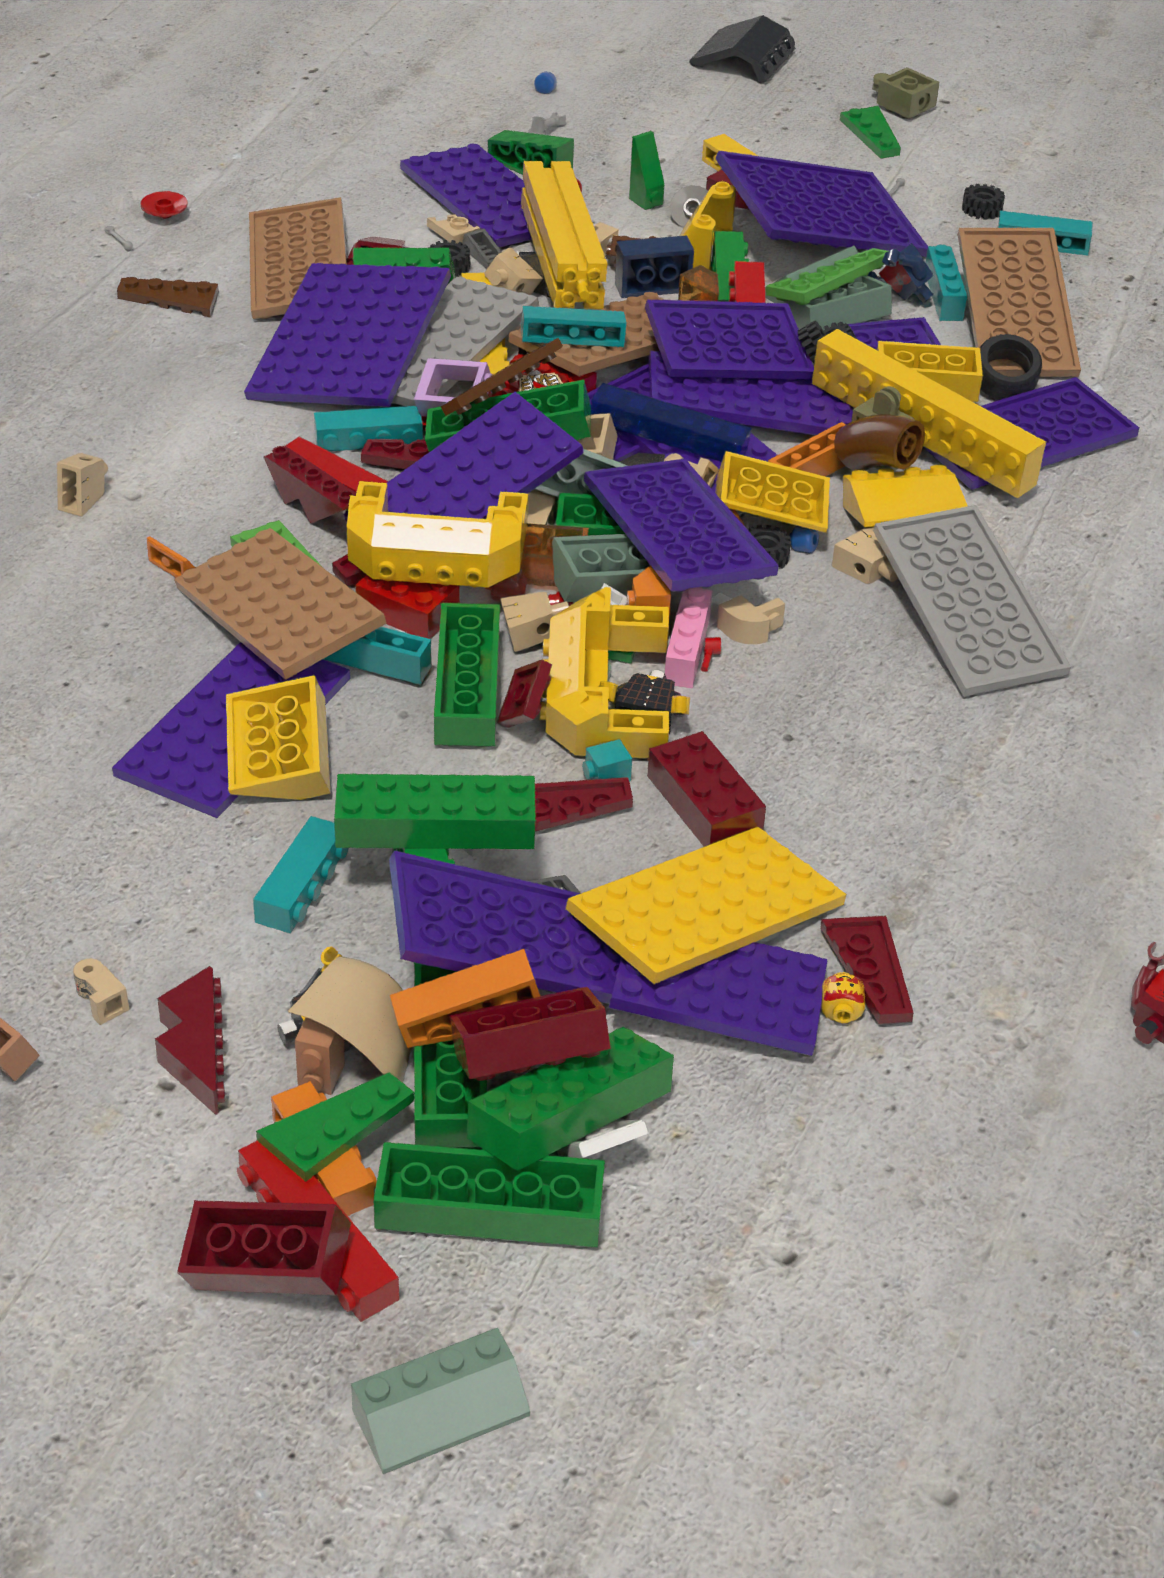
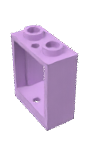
M428 358L414 397V402L420 415L427 417L428 409L440 407L455 398L437 396L443 379L474 381L473 386L492 376L493 374L490 372L487 362Z

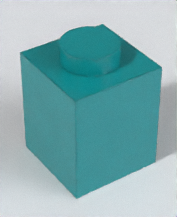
M620 739L586 748L585 761L582 763L584 776L587 780L628 777L630 782L632 757Z

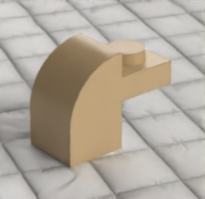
M740 595L719 604L717 628L730 639L739 643L762 644L768 642V633L783 626L785 603L781 599L776 598L755 607Z

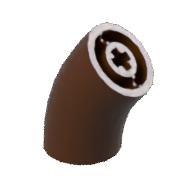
M891 414L866 416L840 428L834 440L835 451L840 461L853 471H867L877 466H891L904 470L909 468L920 455L924 445L925 430L921 421Z

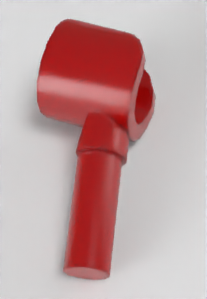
M720 637L705 638L704 659L701 665L702 672L708 671L712 655L721 654Z

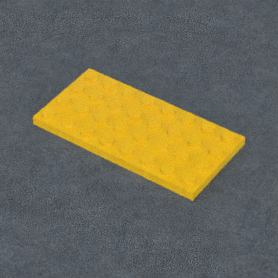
M755 827L570 897L567 900L566 910L653 984H656L842 906L847 894L836 887L833 882L815 871L809 864L794 855L787 847L777 842L766 831Z

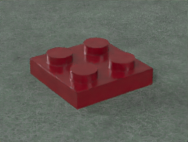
M542 659L514 670L497 724L509 728L532 721L538 716L542 707L540 700L543 691L547 689L551 681V675L549 674L553 664Z

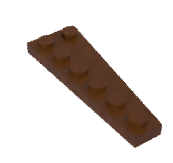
M556 338L443 404L440 407L445 416L456 411L457 415L464 413L472 408L470 402L473 401L476 405L489 398L487 392L491 391L492 394H495L507 387L504 383L505 381L512 384L523 377L522 371L528 374L539 368L540 360L542 364H545L557 357L554 352L563 347L559 338Z

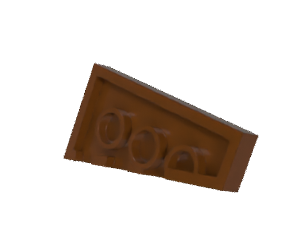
M121 278L117 288V298L146 305L152 301L156 302L160 308L168 309L170 306L181 307L182 312L190 314L193 310L201 311L202 316L211 317L219 293L218 284L207 281L186 282L184 280L168 281L159 278Z

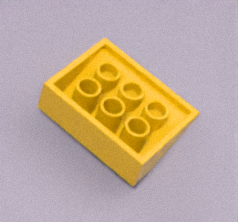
M728 451L725 452L717 474L715 493L728 508L825 533L828 529L829 477Z
M943 465L930 466L929 470L909 467L899 472H894L893 469H879L878 473L869 474L867 471L856 470L852 471V475H843V507L864 527H874L876 523L968 506L956 475Z
M315 675L226 694L228 791L230 794L295 800L331 794L325 697Z

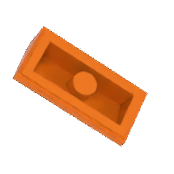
M147 537L148 559L156 566L176 578L186 570L196 568L188 559L154 538Z

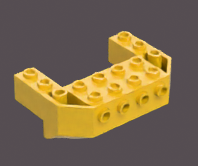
M359 481L356 496H350L347 519L348 560L372 579L461 585L474 588L490 587L520 572L528 522V494L500 492L498 506L488 507L486 519L388 512L387 483Z
M604 587L580 599L550 618L549 639H544L543 656L549 658L543 660L553 665L549 674L551 675L550 684L543 691L541 697L547 698V702L541 701L540 720H546V733L574 755L586 756V748L620 739L632 758H648L649 748L668 742L669 711L608 709L609 687H599L600 681H607L608 651L667 653L669 607L610 605L611 587Z

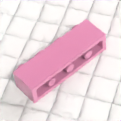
M696 587L686 589L682 593L665 661L666 679L673 680L675 686L693 688L710 620L713 590Z

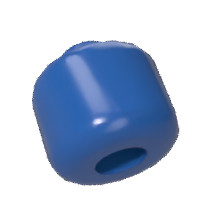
M545 71L536 76L534 86L539 93L549 94L556 88L557 80L553 73Z
M797 525L789 534L791 547L794 551L812 553L816 550L819 542L817 530Z

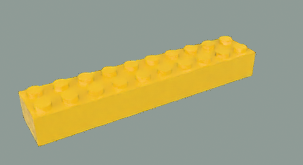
M839 329L818 340L812 378L813 385L854 408L870 398H874L875 393L884 387H894L901 394L899 411L915 418L914 420L921 421L925 430L924 447L1017 499L1037 485L1046 441Z

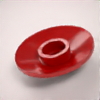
M159 191L148 194L140 203L141 209L145 213L159 216L163 219L183 212L188 206L185 196L171 191Z

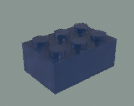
M687 235L617 241L615 285L620 297H638L644 295L645 292H654L658 295L691 292L694 248Z

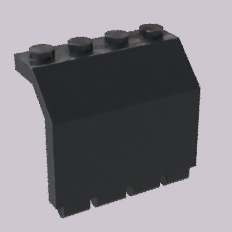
M762 15L719 29L689 60V63L692 66H700L736 55L752 64L758 83H763L771 77L796 49L795 40L790 35L789 29Z

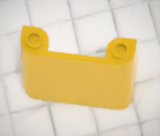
M717 182L709 189L679 235H687L694 248L692 278L709 281L712 274L711 254L714 231H733L736 188L727 182Z

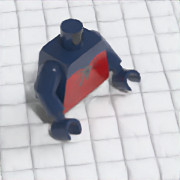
M913 243L901 252L897 249H891L885 253L882 262L886 266L878 273L880 277L873 271H870L867 275L891 285V288L904 300L915 294L924 304L934 295L925 284L933 277V273Z

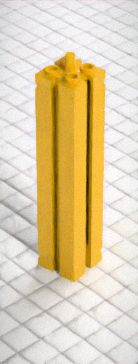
M524 161L523 182L525 188H522L521 206L554 308L574 309L575 302H583L584 309H604L605 289L602 282H606L607 261L570 161H551V168H544L542 161Z

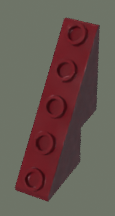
M277 446L273 448V453L263 457L284 504L299 499L310 524L349 508L350 496H356V492L286 446Z
M208 966L157 998L160 1022L169 1030L155 1038L158 1063L217 1115L219 1113L218 1103H225L224 1081L218 1082V1076H224L223 1054L217 1055V1050L223 1049L222 1028L216 1029V1024L223 1023L222 1004L215 1003V998H222L221 978H214L213 968Z

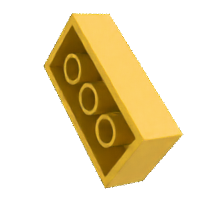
M878 341L877 351L972 402H978L983 376L980 348Z

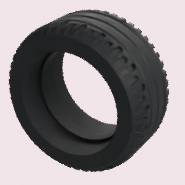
M1000 334L987 339L980 346L983 375L980 390L993 399L1002 400L1035 389L1042 371V358L1038 349L1030 341L1016 335ZM997 359L1011 360L1019 364L1024 369L1025 374L1013 377L1005 376L995 371L989 362Z

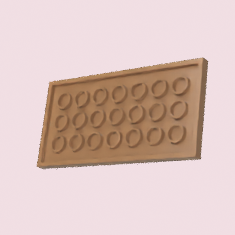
M341 197L249 212L250 295L253 319H267L271 316L285 314L312 263L347 265L344 213Z
M959 228L957 236L975 347L980 348L987 339L1000 334L1020 336L1030 341L1040 352L1042 358L1040 377H1079L1081 366L1054 228ZM997 359L989 362L991 367L1002 375L1013 377L1025 374L1024 369L1011 360Z
M645 292L644 295L638 297H628L627 300L620 302H610L609 305L604 306V309H591L624 311L627 322L624 347L562 344L563 347L554 352L557 357L549 362L580 376L650 355V351H660L645 310V304L647 299H665L658 297L657 293ZM521 327L519 330L509 332L508 342L528 352H532L547 344L522 342Z
M271 528L258 532L254 537L245 542L235 544L228 551L209 558L207 562L196 568L186 570L182 575L174 579L177 588L284 679H288L386 624L385 616L380 610Z

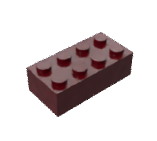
M703 731L649 748L647 777L704 847L755 827L764 830L766 805Z
M588 987L450 1015L455 1055L469 1079L489 1080L494 1078L497 1073L506 1071L521 1073L528 1071L534 1065L543 1063L546 1065H558L565 1062L566 1058L575 1056L589 1058L599 1055L600 1051L611 1049L605 1007Z
M194 1200L177 1273L195 1290L337 1295L351 1222L336 1204Z

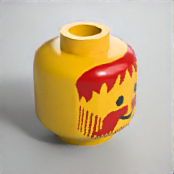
M839 972L828 977L823 982L821 1008L826 1018L839 1023H848L862 1016L865 1010L864 985L859 978L846 972Z

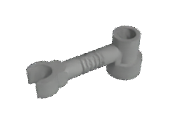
M555 112L547 119L534 116L532 117L531 129L528 130V133L546 135L545 129L554 125H565L566 115L557 116L558 113Z

